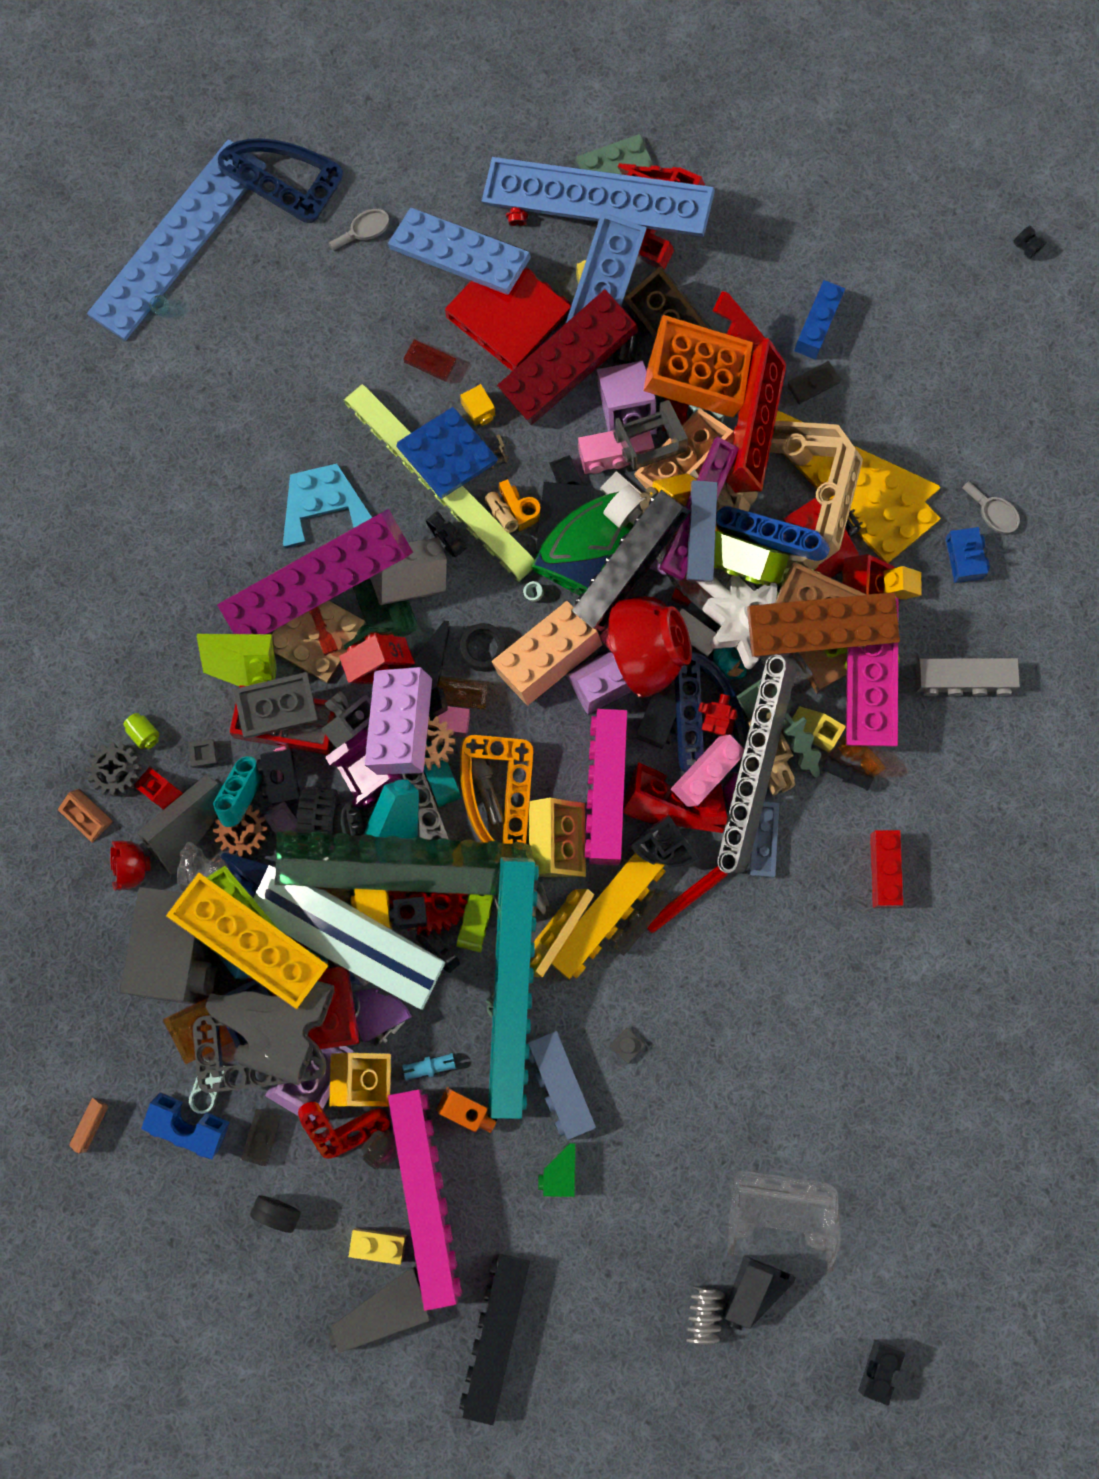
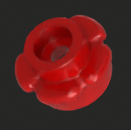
M511 208L510 212L506 214L510 226H516V224L524 226L527 224L529 214L520 208Z

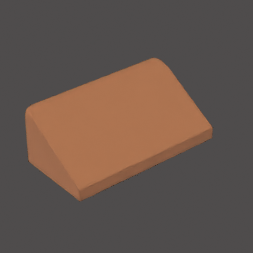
M80 789L69 792L58 808V811L92 843L113 822Z
M95 1098L91 1099L69 1144L75 1152H87L109 1107L108 1104Z

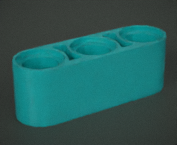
M429 738L426 740V745L428 747L432 746V742L429 740ZM441 745L438 748V754L442 751ZM443 760L440 761V768L432 764L431 770H428L426 764H424V772L438 807L462 798L449 764Z
M251 756L242 757L235 763L214 800L215 812L220 823L225 827H233L239 824L262 783V774H259L257 762Z

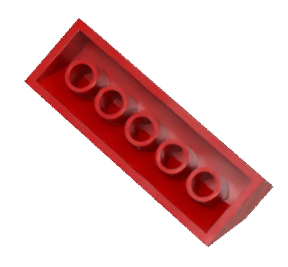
M769 338L763 339L751 354L744 404L738 411V422L734 428L733 445L739 449L727 475L726 482L735 493L762 491L787 365Z

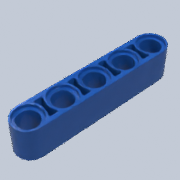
M730 506L722 507L716 513L717 524L730 535L814 561L823 560L829 554L830 548L828 543L817 531ZM818 543L815 548L811 549L814 544Z

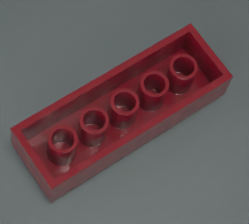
M604 289L497 386L527 422L532 425L638 332L637 325L607 290Z

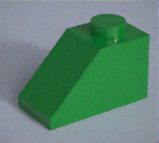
M569 1143L544 1168V1174H538V1190H543V1196L575 1197V1143Z

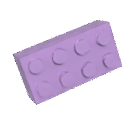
M421 667L374 671L365 766L377 775L424 772L432 678Z

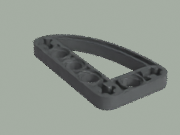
M203 1016L195 1021L193 1036L197 1081L202 1091L213 1093L289 1083L272 1076H268L266 1081L260 1082L256 1078V1071L244 1065L223 1067L219 1025L223 1024L212 1016ZM205 1021L208 1025L212 1026V1030H209L207 1035L208 1039H214V1043L207 1042L201 1044V1040L207 1039L206 1032L201 1031V1026L205 1025ZM308 1035V1043L313 1047L308 1066L314 1060V1064H319V1070L315 1071V1075H313L312 1071H306L302 1081L319 1079L326 1072L324 1055L319 1046ZM206 1047H211L215 1051V1057L211 1062L203 1059L202 1052ZM234 1070H239L243 1074V1080L239 1085L233 1084L230 1080V1075ZM211 1073L213 1078L223 1076L224 1082L213 1083L211 1088L210 1084H206L205 1079L209 1078Z

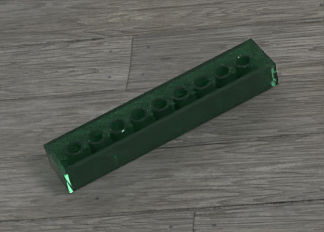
M295 831L277 832L274 885L499 895L501 857L533 859L531 846L521 842L508 844L498 841H451L445 838L429 840L422 837L410 839L397 836L374 837L368 834L350 836L344 833L331 835L320 832L297 833Z

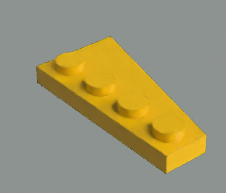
M589 889L573 890L567 896L561 908L535 939L534 958H530V968H533V977H543L594 897V894Z

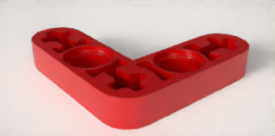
M305 1103L298 1110L302 1127L321 1156L327 1159L335 1158L382 1134L390 1125L387 1114L383 1109H373L336 1129L318 1103ZM311 1114H312L313 1116H315V1118H316V1119H314L313 1121L311 1120V1118H310V1116H309V1115H311ZM320 1128H327L322 1133H315V1131ZM353 1131H360L355 1136H348ZM330 1140L332 1146L326 1145V1142Z

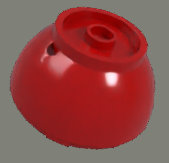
M645 599L621 600L612 607L609 615V635L613 654L624 681L641 698L660 692L677 677L683 666L691 662V641L683 617L673 606L664 607L656 602Z

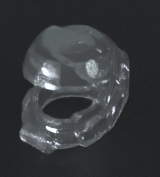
M187 842L180 852L181 860L177 868V883L184 892L198 873L208 877L223 866H226L229 871L230 869L226 861L219 855H216L209 861L200 848L191 842Z

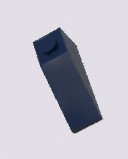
M226 852L221 854L220 868L226 866L249 895L254 898L269 865Z

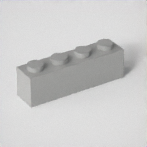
M1018 658L919 659L915 664L917 692H924V696H937L939 692H948V696H961L963 692H972L973 696H985L987 692H997V696H1010L1012 692L1020 687Z

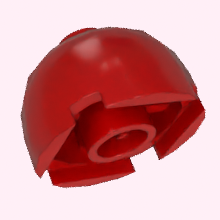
M112 841L113 847L110 849L111 870L113 869V875L116 876V882H112L114 891L133 889L144 880L145 871H150V857L145 856L143 849L132 841Z

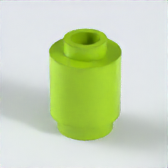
M134 713L123 723L125 732L140 749H151L158 743L160 733L144 715Z

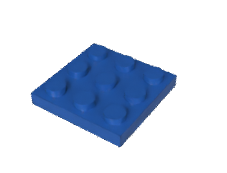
M451 407L399 440L396 446L440 499H443L495 465L498 460L495 454L454 407Z

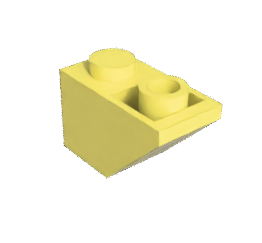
M800 706L792 718L794 722H797L804 717L807 722L803 731L812 733L814 736L812 743L828 753L834 748L846 728L845 725L824 713Z

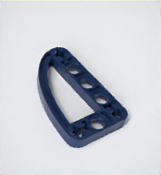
M263 138L240 140L228 145L218 156V168L223 174L305 223H312L318 219L343 178L341 166L332 160L304 147L279 140ZM250 152L280 154L308 163L321 169V172L306 195L240 155ZM229 159H232L233 165L228 164L227 166H224V160L228 161ZM245 170H251L255 173V177L251 180H246L243 178L242 173ZM335 171L337 177L333 176L328 185L326 183L328 174ZM266 182H271L275 185V190L266 192L263 190L262 185ZM322 188L326 190L327 196L318 198L315 196L314 191ZM290 194L296 200L293 204H285L282 200L283 196ZM313 208L314 214L309 213L308 216L305 215V209Z
M692 652L691 658L692 666L688 667V669L686 666H683L675 678L679 766L685 773L691 767V765H687V760L692 758V760L697 761L705 752L703 749L702 712H698L701 703L700 668L713 680L720 694L730 696L728 705L734 707L738 715L733 726L734 739L743 749H745L748 737L739 701L727 677L714 662ZM693 674V677L682 678V675ZM686 681L693 685L694 690L691 695H686L683 692L682 686ZM687 706L694 709L695 716L692 720H688L684 716L683 712ZM687 731L694 732L696 736V741L692 745L685 741ZM696 748L694 752H686V749ZM736 763L729 772H739L741 764H739L738 768Z

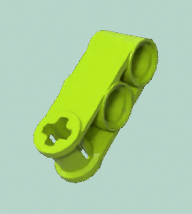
M479 878L473 883L456 947L481 953L495 894V888L490 879ZM483 883H486L490 892L480 896L477 887H482Z

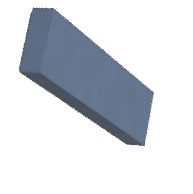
M696 480L691 482L687 581H713L717 482Z

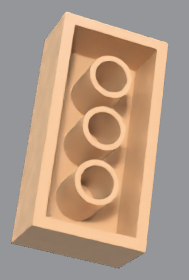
M568 601L492 660L498 675L527 706L602 646L598 631L572 612L574 607Z

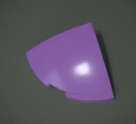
M363 989L354 992L360 1002L356 1023L364 1043L412 1017L406 1006L392 994L386 997L376 993L379 992L378 989Z

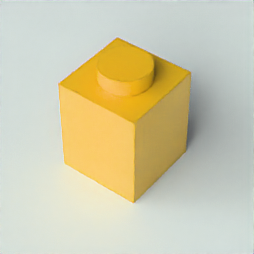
M481 384L460 395L461 404L474 426L479 424L483 426L493 420L495 407Z
M905 566L885 570L884 593L895 592V598L903 600L921 596V572Z

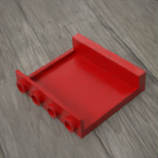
M525 267L509 295L470 281L445 308V313L448 320L508 369L513 371L528 358L566 316L568 317L571 304L564 296L559 297L554 293L548 283L538 280L535 274Z

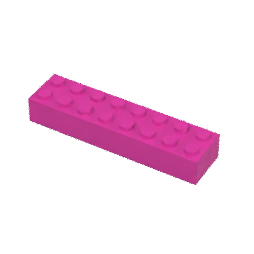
M414 1090L388 1095L424 1311L456 1305L458 1297H461L462 1288L460 1278L454 1277L453 1270L457 1267L455 1251H450L449 1243L452 1242L453 1237L451 1225H445L444 1216L448 1214L446 1198H441L439 1189H442L444 1185L442 1173L436 1172L435 1162L439 1161L437 1146H432L430 1136L435 1134L432 1120H427L426 1110L430 1109L428 1094H423L422 1090Z

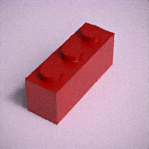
M875 830L870 834L873 908H899L903 906L900 830Z

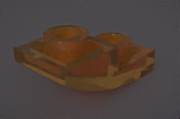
M846 735L840 739L841 745L839 748L845 758L850 757L852 762L861 757L863 760L861 761V766L867 774L871 773L872 776L876 777L886 770L879 758L867 746H846Z

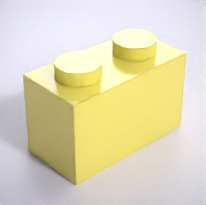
M355 1228L352 1231L348 1257L401 1265L407 1235Z

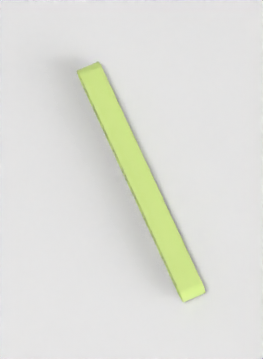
M361 384L344 399L348 408L351 407L356 412L355 415L364 424L367 423L372 428L373 434L380 441L383 439L387 444L386 447L396 457L399 456L404 461L402 463L411 473L415 472L420 477L418 480L428 490L431 489L433 491L396 447L397 442L409 435L410 432ZM463 486L443 499H440L437 494L434 495L444 506L447 505L452 510L450 513L460 523L463 521L468 527L467 530L476 539L479 538L484 543L483 546L492 556L496 555L501 560L499 563L509 573L512 572L517 577L516 580L518 582L532 571L533 557L504 530L500 523Z

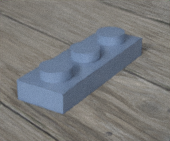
M764 802L750 857L749 876L775 878L779 803Z

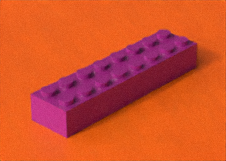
M388 508L220 602L217 606L234 634H268L405 559L413 551Z

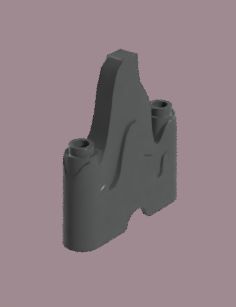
M317 981L297 1009L280 997L246 991L231 996L210 993L206 1008L209 1014L217 1021L236 1031L248 1041V1044H240L235 1052L234 1059L239 1064L283 1081L299 1085L313 1052V1047L308 1043L307 1035L312 1028L319 1027L324 1023L333 998L334 985Z

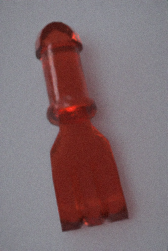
M317 606L311 609L309 614L312 616L316 631H319V643L326 656L329 653H333V651H338L332 634L325 629L327 625L320 613V608Z

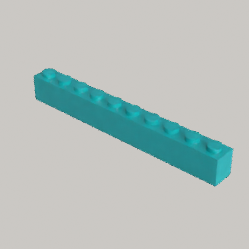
M501 857L488 1096V1113L491 1118L522 1119V1110H526L527 1097L526 1094H523V1085L528 1084V1070L524 1069L525 1059H529V1044H526V1034H530L531 1021L530 1018H527V1009L532 1007V994L528 993L529 983H533V968H530V958H534L535 944L531 942V932L536 931V917H532L533 906H537L538 898L537 891H534V881H538L539 867L535 865V861L531 858Z

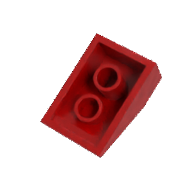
M814 498L785 517L783 522L815 531L822 506ZM846 529L840 550L819 564L814 571L821 572L822 575L832 578L843 570L844 558L860 556Z

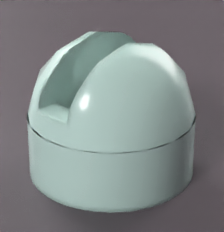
M532 581L525 585L523 593L529 601L537 602L542 599L544 589L538 582ZM533 587H536V591H537V595H538V596L535 597V598H534V593H533V590H532Z

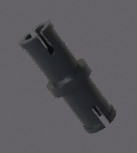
M830 756L822 770L843 779L842 782L844 783L848 781L866 791L869 790L874 776L855 769L854 765L850 764L848 766Z

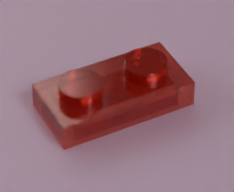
M415 339L403 358L404 363L445 382L456 364V358Z

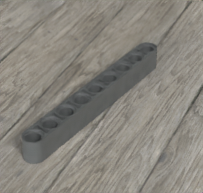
M772 655L765 663L718 856V867L724 873H741L749 865L796 674L795 661L786 656ZM783 662V669L779 672V664ZM776 686L777 694L775 697H773L772 692L774 687ZM771 711V718L767 721V713ZM764 735V736H765V743H764V745L762 746V745H761V738H762V736ZM758 759L759 768L756 770L755 762ZM752 784V785H753V792H752V794L750 795V793H749V786ZM746 808V810H747V816H746V818L744 819V817H743V811H744V809ZM739 832L741 834L740 843L737 841V835ZM732 857L735 858L734 867L731 864Z

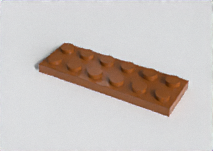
M895 592L747 606L752 657L900 642Z

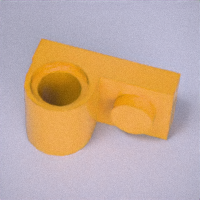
M508 479L499 483L501 495L505 503L510 507L511 514L518 521V531L536 524L540 519L541 511L538 500L533 497L520 499L516 486H511ZM527 508H532L535 510V513L533 515H526L523 511Z

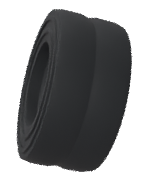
M258 1195L250 1212V1217L273 1229L293 1233L301 1212L295 1207L274 1198Z

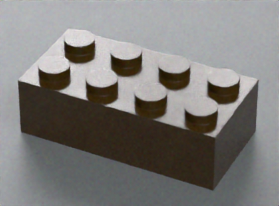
M660 266L624 298L655 339L663 315L713 330L669 273Z

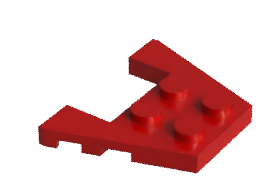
M722 291L713 308V312L731 322L726 333L727 335L753 342V352L762 340L765 339L764 335L731 295Z

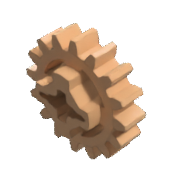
M437 716L433 721H430V718L428 719V728L437 729L435 732L427 729V739L429 738L432 742V746L428 747L426 745L425 754L430 757L425 758L424 761L428 770H431L432 764L440 768L441 760L448 762L447 753L454 754V749L450 745L456 744L455 739L449 738L454 734L453 730H446L448 727L446 721L439 724V717ZM444 744L442 751L438 754L439 746Z

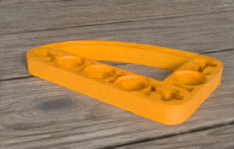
M469 735L462 740L460 745V778L463 799L471 825L480 841L494 855L500 858H522L526 851L533 746L524 739ZM473 739L476 745H484L483 740H487L485 745L486 755H482L484 749H476L471 753V750L466 748V744L471 743ZM495 741L503 745V752L499 756L492 754L490 750L491 744ZM520 744H523V748L527 749V753L522 755V762L527 761V766L523 764L514 765V760L519 761L520 755L515 752V748L520 747ZM472 758L508 761L502 846L488 833L479 814L473 788ZM517 768L523 769L526 773L525 780L521 783L516 782L513 778V772ZM515 793H520L524 798V802L520 807H515L511 803V797ZM513 818H518L522 822V827L518 832H513L509 828V822ZM508 834L512 836L521 835V840H515V846L520 848V851L515 853L514 857H512L511 852L507 851L508 847L513 845V839H508Z

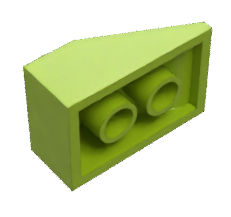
M197 634L203 673L236 686H249L275 680L276 661L272 634Z

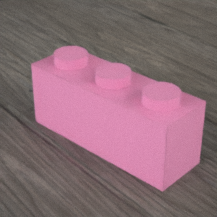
M613 431L578 438V449L584 474H597L603 470L622 469L631 465L630 462L626 463L622 454L623 447L621 443L616 442ZM650 431L630 439L636 454H644L655 450Z
M730 734L719 736L676 782L671 790L687 807L698 806L743 757L744 749Z

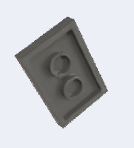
M307 672L233 689L242 733L245 739L319 722Z

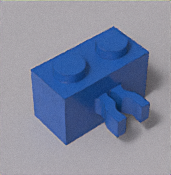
M979 527L950 531L946 536V543L954 583L983 579L990 570L989 559L984 555L985 539L982 534L980 535Z

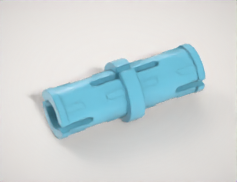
M453 1053L432 1059L429 1056L425 1057L424 1061L403 1065V1071L408 1072L404 1073L406 1081L426 1075L433 1077L435 1073L456 1069Z

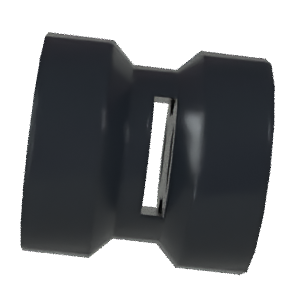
M1032 226L1026 227L1013 241L1017 248L1024 250V255L1028 259L1036 255L1047 243L1042 237H1038L1035 234L1036 230Z

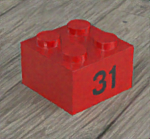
M370 634L365 637V641L360 644L351 645L347 648V652L339 656L348 683L373 684L374 671L404 669L415 664L406 638L394 636V634Z

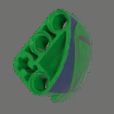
M618 492L597 497L565 517L541 545V549L531 569L579 596L584 594L590 586L591 579L596 574H599L605 566V560L609 555L614 554L620 546L621 538L634 527L629 522L625 527L619 529L603 514L607 505Z

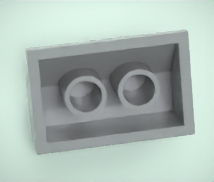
M439 537L409 542L408 544L413 551L411 555L370 577L380 605L440 594L446 591L447 559Z

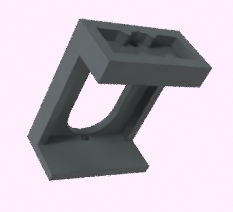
M669 400L660 403V412L622 425L619 418L615 419L614 438L617 443H621L624 460L626 463L630 462L633 470L687 451L688 437ZM665 426L672 444L644 454L635 453L630 442L632 437Z

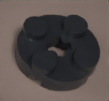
M438 511L426 519V524L435 538L439 537V540L445 545V550L452 557L455 558L467 549L465 543L455 536L458 531L450 521L445 523V519Z

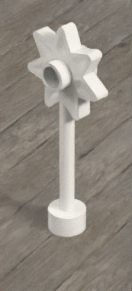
M629 484L616 494L605 508L603 514L619 529L625 527L629 522L634 525L636 518L643 513L640 502L646 499L641 498V494ZM671 539L667 543L665 548L662 550L664 553H666L668 546L671 542ZM734 575L730 578L726 587L714 576L712 582L696 581L713 597L707 600L703 606V611L721 626L710 642L711 647L714 649L737 647L745 668L752 669L760 656L752 657L747 606L775 603L777 599V584L771 582L770 586L763 585L756 591H753L739 576ZM787 653V654H776V655H781V656H786V657H787V656L789 655V653Z

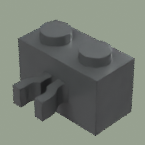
M340 691L325 703L327 708L336 714V717L325 725L322 731L336 748L343 745L369 724L371 699L367 694L352 705H349L346 697Z

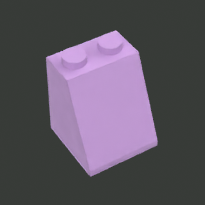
M643 361L597 369L598 389L608 432L615 429L616 418H619L622 425L656 413L654 394L643 391L646 378V369ZM657 429L651 430V435L657 434Z
M608 650L576 666L566 674L587 715L625 696L631 691L619 671L614 654Z

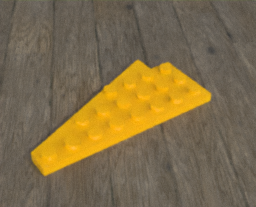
M777 411L776 421L802 422L781 411ZM854 446L863 458L850 511L855 509L853 514L858 522L863 521L861 529H859L857 534L882 561L889 564L941 519L925 502L939 491L941 487ZM813 456L809 463L802 466L795 465V467L818 489L821 484L828 482L834 457ZM848 517L852 525L855 526L850 517Z

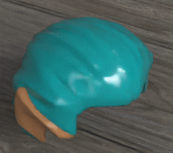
M734 647L715 649L713 652V662L728 679L738 680L747 676V670L738 650L733 649Z

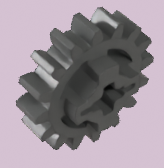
M114 742L110 743V748L102 744V751L93 750L95 758L87 759L92 764L91 767L85 768L86 772L92 774L87 780L90 783H94L93 788L95 790L101 789L103 795H107L110 791L111 795L116 797L119 790L125 795L127 794V786L135 788L132 783L133 779L140 780L136 772L141 771L142 767L135 765L140 759L137 756H133L135 751L131 748L126 750V745L123 743L118 748ZM119 754L125 756L128 763L120 762ZM115 764L119 768L115 769L112 774L108 770L112 769ZM99 775L106 776L108 784L103 783ZM125 775H127L126 778H125L122 782H120V780H121Z

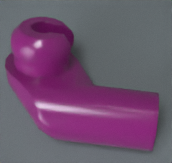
M734 772L723 789V795L729 807L731 806L738 774Z

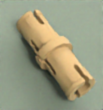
M488 493L484 500L492 510V516L501 523L506 532H514L519 524L511 514L508 504L503 503L498 493Z

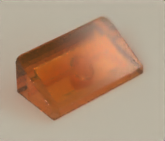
M445 676L440 677L439 687L444 690L447 705L486 709L489 682Z

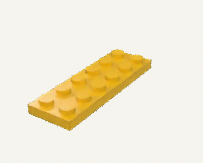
M200 873L196 875L166 915V917L295 1009L300 1006L328 967L325 962Z

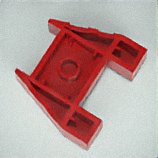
M621 163L617 166L622 175L705 186L702 176L681 167L636 166V164ZM646 229L638 257L649 265L656 268L660 266L665 269L674 252V248L670 241L654 235L656 230Z

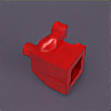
M721 694L719 703H700L698 712L706 714L702 730L722 736L732 735L734 721L737 720L738 715L737 710L728 705L729 695Z

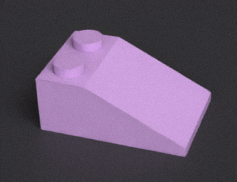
M347 1046L321 1049L326 1061V1072L321 1078L301 1081L299 1085L292 1083L271 1085L265 1096L297 1116L299 1108L308 1102H316L323 1109L330 1097L331 1054L353 1053V1050ZM312 1060V1064L307 1066L306 1071H312L313 1075H315V1071L319 1070V1064H314V1060ZM312 1114L309 1115L311 1120L316 1119Z

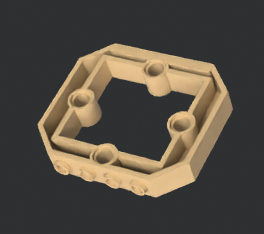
M775 421L770 453H784L798 466L809 463L813 456L834 457L828 482L821 484L816 491V499L822 507L815 531L829 545L830 550L827 557L820 561H814L770 548L790 555L786 568H790L791 564L796 562L812 570L840 550L863 458L837 424ZM727 483V489L734 508L749 512L750 506L756 500L758 492L735 493ZM718 524L716 525L720 532L726 533ZM818 543L814 544L811 549L815 548Z

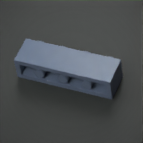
M557 1031L529 1042V1060L531 1064L536 1062L540 1072L535 1075L540 1087L546 1086L549 1096L545 1100L550 1112L556 1111L559 1121H556L555 1125L560 1137L565 1135L567 1140L595 1129L596 1126Z

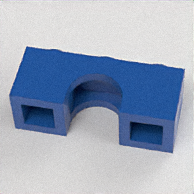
M823 280L794 349L795 352L816 360L845 288Z
M159 1092L149 1104L141 1129L149 1132L154 1137L163 1138L172 1142L177 1147L186 1148L195 1152L200 1157L212 1160L222 1146L230 1122L206 1112L197 1125H189L182 1119L180 1114L183 1102Z

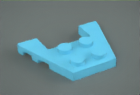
M337 464L290 474L283 537L284 548L306 543L301 525V520L345 509L350 511L353 527L372 518Z

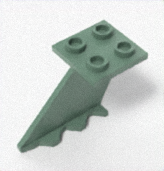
M761 679L736 696L748 722L753 716ZM776 686L774 687L772 692L773 697H775L777 694ZM789 698L787 709L793 706L791 698ZM786 712L781 732L790 743L792 751L799 755V767L809 770L817 778L820 776L818 762L821 752L818 749H811L814 736L810 732L803 731L807 720L802 717L797 722H794Z

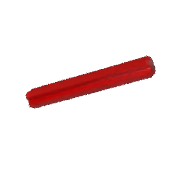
M717 866L647 920L645 927L650 933L656 932L724 879L728 873H724Z

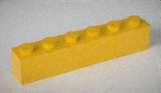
M635 853L579 919L551 965L568 980L572 976L577 979L586 969L583 963L587 958L594 959L601 951L602 947L599 944L605 937L610 940L618 930L615 926L621 918L625 921L634 911L631 907L637 899L641 902L650 892L647 886L652 880L657 883L666 871L663 869L665 864L656 863L653 865Z

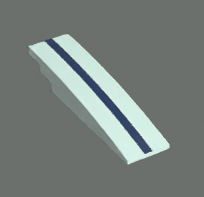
M269 865L253 898L281 932L419 1009L424 1008L446 963L325 890H319L304 880L289 875L276 866Z

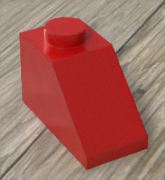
M151 767L134 784L140 792L163 810L183 794Z

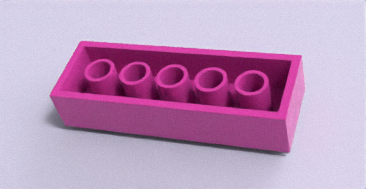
M597 709L596 716H591L590 736H595V741L590 740L589 760H594V765H589L588 784H593L592 790H588L587 809H592L591 815L587 814L586 833H590V839H586L585 858H589V864L619 866L621 861L627 710Z

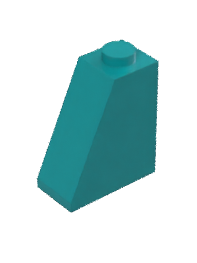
M408 779L397 780L383 787L362 836V843L372 854L418 842L419 791Z

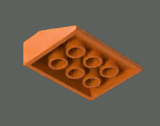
M663 315L648 364L643 391L733 418L744 404L753 342Z

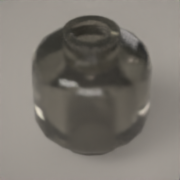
M388 1130L385 1133L375 1131L362 1146V1159L374 1170L379 1168L387 1169L398 1156L395 1135Z

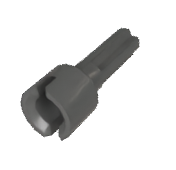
M472 759L473 783L478 787L491 825H500L504 822V817L491 782L494 774L489 759Z

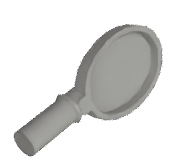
M370 209L362 212L354 218L350 226L351 230L348 233L346 232L344 235L329 242L332 251L355 239L369 240L378 237L389 226L388 214L381 209Z
M969 481L962 487L982 506V517L986 524L994 531L1010 534L1018 528L1020 523L1019 514L1011 503L999 497L987 498L985 494H982Z

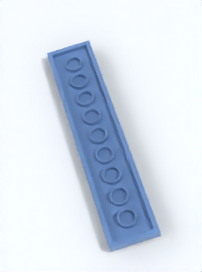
M229 139L87 312L89 317L124 341L129 338L248 190L245 186L223 174L218 168L219 154L224 148L233 143ZM250 153L240 155L263 170L266 167L264 162ZM229 159L228 161L224 160V166H227L228 164L233 165L232 159ZM245 170L242 176L246 180H251L255 177V173L251 170Z
M492 157L481 202L488 206L508 209L517 207L529 212L598 222L603 212L647 227L646 229L704 237L715 190L709 186Z

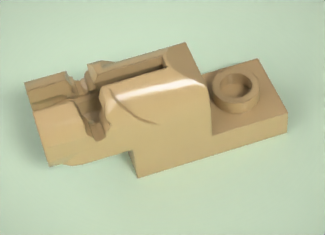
M771 712L767 713V721L771 718ZM782 732L768 784L773 796L777 795L780 790L784 793L796 785L794 775L787 763L793 756V753ZM763 735L762 738H761V745H762V746H763L764 743H765V736H764V735Z

